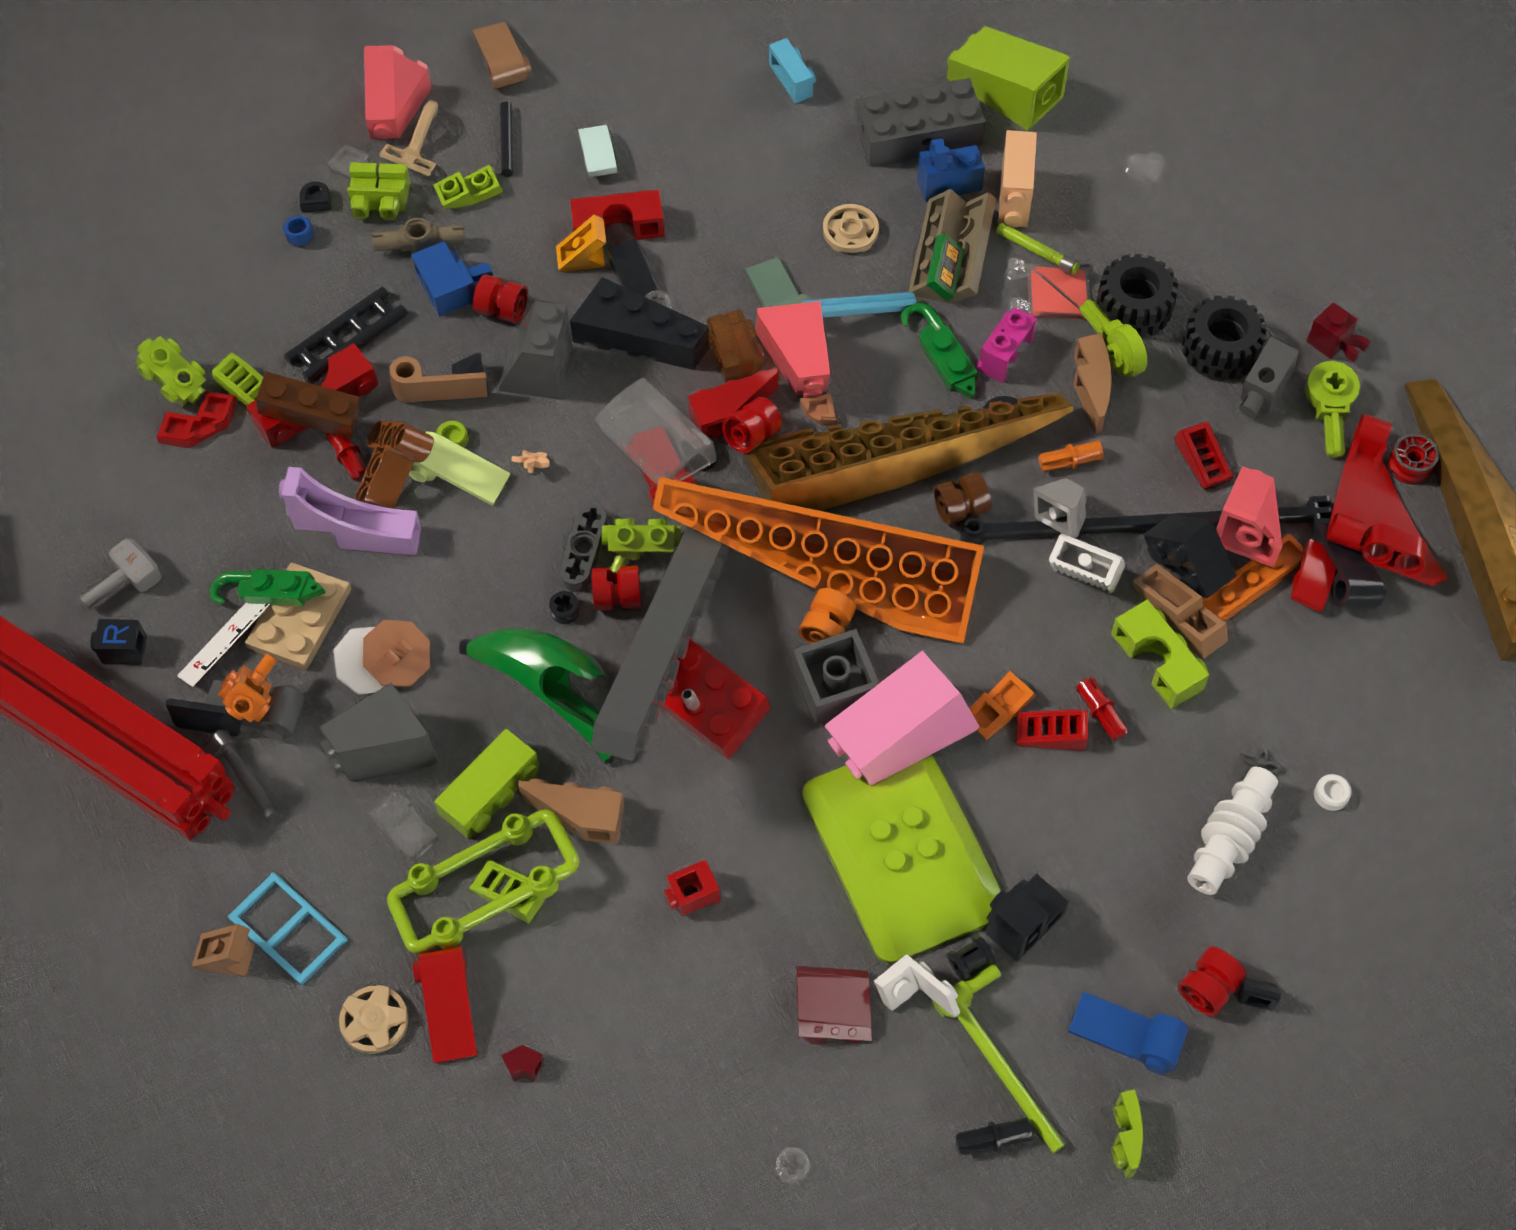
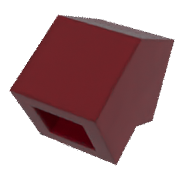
M520 1045L501 1055L513 1082L522 1077L534 1081L545 1061L541 1053L524 1045Z

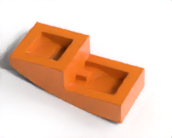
M1009 671L988 694L984 692L969 708L980 727L976 731L986 740L1010 722L1018 712L1023 710L1036 697L1035 693Z

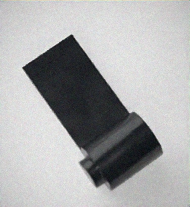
M1315 524L1313 530L1338 571L1331 586V597L1334 604L1339 607L1371 609L1379 607L1386 597V587L1373 564L1367 562L1361 552L1326 540L1329 524Z

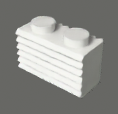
M1062 533L1059 535L1049 558L1055 572L1059 570L1061 574L1071 575L1073 579L1083 580L1085 584L1096 585L1097 589L1102 587L1103 591L1108 590L1109 594L1115 591L1125 568L1123 557Z

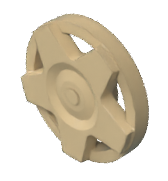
M857 204L837 206L826 215L823 221V236L831 248L837 252H865L875 243L879 234V223L875 214L868 208ZM843 213L841 219H833L835 216ZM858 213L866 216L867 219H860ZM873 232V234L871 235V237L868 238L867 234Z
M382 985L368 986L356 991L345 1000L339 1016V1026L345 1041L355 1050L368 1054L381 1053L394 1047L404 1036L408 1027V1011L405 1002L394 990ZM370 994H371V996H370V998H369L368 1000H362V999H360V998H362V997H364V996H367V995H370ZM390 997L398 1003L400 1008L389 1006ZM349 1013L353 1021L346 1028V1018ZM400 1025L396 1034L390 1039L389 1029ZM368 1037L373 1045H363L357 1041Z

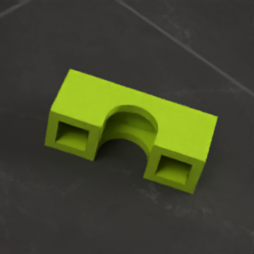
M1148 599L1115 618L1111 635L1130 658L1142 652H1153L1164 660L1165 664L1156 669L1151 685L1171 709L1204 690L1210 676L1205 663L1200 658H1195L1187 648V643L1183 636L1172 630L1167 623L1164 613L1159 608H1154Z

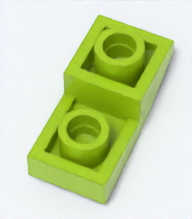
M490 164L464 178L459 171L434 184L444 209L472 205L503 192Z
M1135 1089L1120 1093L1116 1106L1113 1107L1116 1123L1120 1129L1124 1128L1125 1131L1118 1133L1114 1141L1115 1146L1111 1147V1152L1117 1169H1123L1126 1179L1133 1177L1136 1173L1143 1145L1142 1116Z

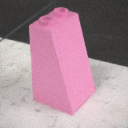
M923 651L824 725L831 735L827 742L839 757L845 754L849 758L845 764L856 779L863 776L870 786L980 728L961 693Z

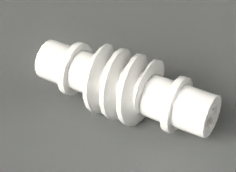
M1251 767L1244 780L1237 782L1233 786V799L1220 801L1214 807V812L1209 816L1208 823L1201 830V837L1206 845L1204 848L1196 850L1194 854V861L1196 863L1187 877L1189 884L1199 892L1208 895L1217 893L1223 880L1229 879L1234 874L1235 867L1233 863H1245L1249 859L1248 853L1255 849L1254 842L1260 840L1261 832L1267 827V821L1261 813L1270 810L1272 806V799L1270 797L1278 785L1277 778L1270 771L1261 767Z

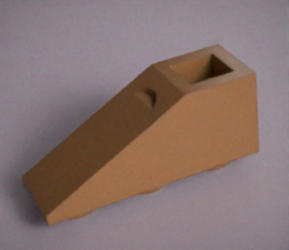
M531 779L529 782L519 780L518 787L521 798L539 811L543 809L554 811L558 815L563 827L582 840L618 844L624 812L622 792H617V790L610 787H599L597 789L583 788L576 783L554 785L541 779Z

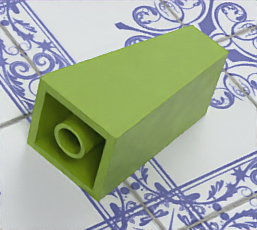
M984 26L979 32L972 34L959 50H954L947 60V79L949 81L970 78L977 99L1028 131L1064 97L1070 57L1064 53Z

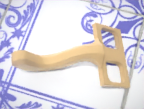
M429 100L425 104L410 145L402 150L386 144L379 156L397 164H406L407 168L430 176L437 163L422 158L420 151L432 119L437 115L438 103ZM386 151H391V152H393V153H396V154H398V155H401L402 158H399V157H396V156H394V155H391V154L387 153ZM414 163H421L423 165L430 167V169H426Z

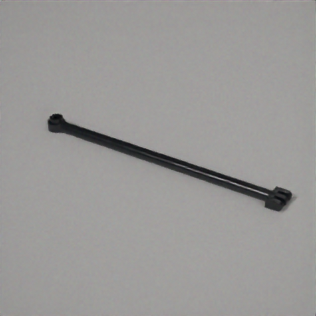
M1311 496L1307 506L1279 507V523L1311 522L1312 530L1315 524H1329L1333 509L1329 507L1332 505L1331 497ZM1222 511L1170 514L1210 520L1213 522L1214 527H1217ZM1170 514L1085 518L1079 535L1149 531ZM969 518L961 525L960 539L964 542L981 545L984 541L990 539L1059 536L1061 533L1041 521L984 524L978 518ZM974 527L977 528L978 531H971L968 528Z

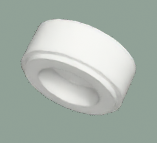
M1336 774L1323 776L1314 789L1316 802L1322 808L1330 811H1337L1345 807L1352 794L1348 781Z

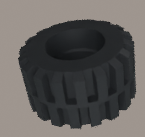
M1128 254L1122 256L1121 261L1118 259L1113 260L1111 266H1107L1104 269L1096 303L1111 321L1119 319L1122 324L1131 325L1141 338H1145L1147 333L1153 336L1158 333V329L1163 330L1172 317L1178 295L1177 278L1173 277V270L1171 268L1166 269V263L1163 261L1157 262L1154 260L1155 257L1148 255V258L1142 257V254H1135L1134 257H1130ZM1126 293H1138L1144 295L1147 299L1132 298Z
M1217 295L1214 296L1213 300L1206 298L1202 300L1201 305L1197 304L1193 308V312L1190 313L1182 340V352L1184 356L1188 357L1187 363L1190 366L1195 365V371L1199 374L1204 372L1208 374L1207 378L1214 379V376L1220 377V381H1227L1228 377H1232L1234 380L1240 378L1241 373L1244 375L1248 374L1257 361L1266 338L1267 326L1263 324V315L1256 314L1258 309L1254 305L1248 306L1247 301L1242 298L1240 301L1235 300V296L1228 295L1227 298ZM1213 334L1227 335L1235 341H1222L1213 336Z

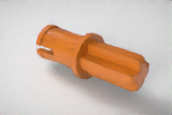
M1095 440L1076 446L1067 444L1064 449L1040 454L1038 461L1043 472L1066 467L1075 469L1079 464L1102 460L1104 453L1101 442Z

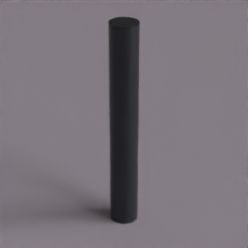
M505 101L500 104L501 174L509 177L513 175L512 104Z

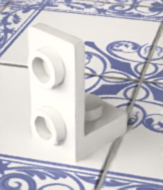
M907 954L874 980L883 1003L892 1011L920 989L954 1018L960 1014L955 1000L958 995L951 984L946 980L940 982L924 962L918 964Z

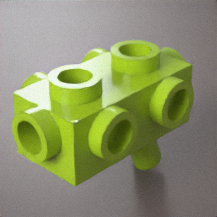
M159 336L153 341L149 337L139 345L136 350L140 353L136 359L137 370L146 380L151 381L153 379L161 387L160 392L171 403L176 401L183 407L188 401L192 404L195 403L205 393L206 390L203 388L206 379L203 377L205 371L194 360L188 363L180 355L182 349L174 340L168 338L165 341ZM182 374L189 382L181 383L178 380V375Z
M615 519V525H602V545H608L609 552L617 553L611 567L614 572H617L620 566H626L629 559L640 560L641 552H674V545H679L681 540V526L668 525V519H648V525H635V519Z

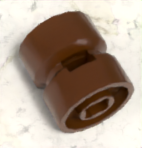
M979 472L959 477L958 483L950 480L935 485L933 488V496L938 513L946 525L965 520L967 514L974 517L989 512L992 509L988 486Z

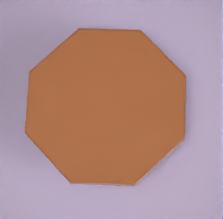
M383 620L363 638V667L381 686L392 683L395 687H410L430 669V640L412 621Z

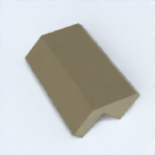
M949 189L928 199L908 292L914 293L917 298L953 304L977 294L996 198L988 192L965 202L953 190ZM943 233H946L964 249L955 296L947 301L926 285L936 237Z

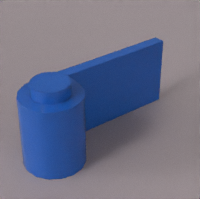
M1083 992L1068 1033L1142 1062L1148 1070L1154 1073L1166 1074V1071H1174L1177 1066L1189 1027L1183 1021L1169 1015L1156 1014L1151 1019Z

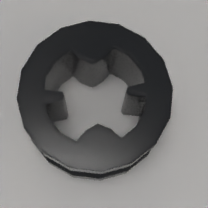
M559 591L550 598L549 609L554 621L559 624H570L578 618L580 613L578 599L572 592ZM564 603L570 604L569 611L564 609L565 612H559L558 605L562 604L564 607Z

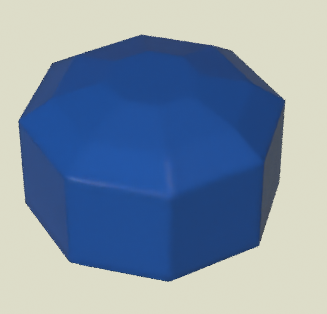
M300 215L288 218L282 227L288 243L296 246L309 243L314 236L309 218Z

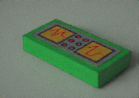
M943 233L936 237L926 285L947 301L955 296L964 249L946 233Z

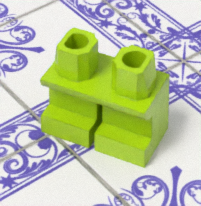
M350 162L349 173L351 180L347 193L353 217L355 219H366L369 217L370 210H379L380 217L384 220H396L399 211H405L411 182L407 165L380 163L378 169L377 163Z

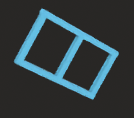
M272 872L257 889L227 916L234 924L250 928L248 937L301 986L348 941V938L275 872ZM276 883L302 908L276 934L265 942L240 917ZM310 914L336 939L300 974L274 948Z

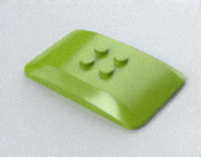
M932 754L873 786H870L863 776L856 779L846 765L812 778L805 784L802 792L803 802L869 943L879 960L884 963L895 964L906 954L914 957L988 925L989 920L986 918L992 909L989 905L1001 890L955 796Z

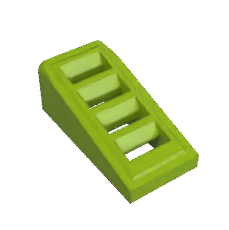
M231 352L212 370L214 381L221 389L230 395H235L244 405L255 401L254 399L258 395L263 376L239 356ZM244 376L245 378L238 385H236V383ZM253 384H256L248 393H246V391H247Z
M488 860L469 889L480 897L492 902L509 893L514 885L520 887L528 883V877ZM493 872L497 876L487 889L483 887V884ZM506 879L508 882L500 894L496 893L495 891L502 880ZM533 895L527 898L523 904L518 903L505 911L529 924L546 898H539Z

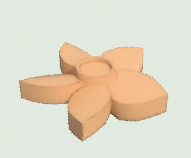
M523 450L522 456H512V461L524 463V468H527L529 473H534L535 467L546 468L550 464V461L547 459V453L543 452L529 453Z

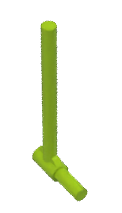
M992 964L965 982L962 980L952 986L958 995L955 1000L960 1010V1014L956 1017L1052 1153H1056L1065 1146L1064 1142L968 1008L971 1005L974 993L1001 976L997 966ZM932 1000L935 1009L942 1017L953 1018L952 1015Z

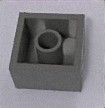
M857 629L793 649V670L816 725L832 720L880 683Z

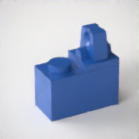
M943 138L931 140L929 151L919 152L917 180L925 202L949 189L953 190L957 195L982 191L985 166L977 145L949 150V147L944 146Z
M445 241L411 254L415 273L438 316L473 303L474 292L480 278L485 274L493 276L488 262L473 267H465L463 261H460L455 250L450 252Z

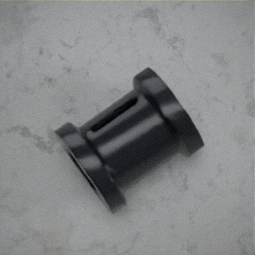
M978 935L974 936L972 942L959 951L955 952L952 950L947 953L952 969L963 981L968 980L970 973L981 966L995 963V958L989 945Z

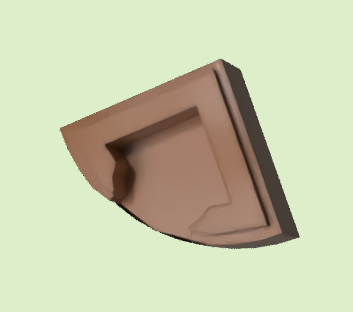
M831 394L800 398L801 409L810 420L824 426L837 425Z

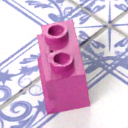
M1016 307L1011 312L1007 311L981 347L980 359L974 366L976 370L1004 383L1007 379L1009 363L1015 362L1017 359L1018 347L1023 341L1031 344L1034 340L1037 318Z

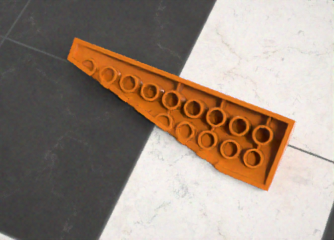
M659 477L653 510L718 542H722V544L816 590L830 588L842 592L853 600L857 610L898 630L964 644L984 546Z

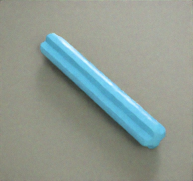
M904 292L805 300L802 302L820 301L822 317L826 318L903 311L908 305L917 303V299L914 293Z

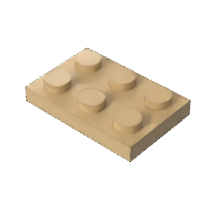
M291 562L287 568L288 571L310 572L326 593L306 601L303 607L270 605L260 615L245 645L251 651L262 655L269 654L276 660L307 671L352 588L349 582Z

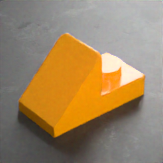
M593 215L556 246L559 271L571 272L597 269L605 266L603 245L606 244L603 218Z

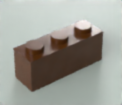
M267 371L264 373L256 398L258 413L261 415L349 439L353 438L361 412L360 397Z

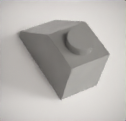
M1065 478L1033 488L1035 518L1062 534L1072 538L1078 537L1086 518L1085 504L1087 497L1084 487Z

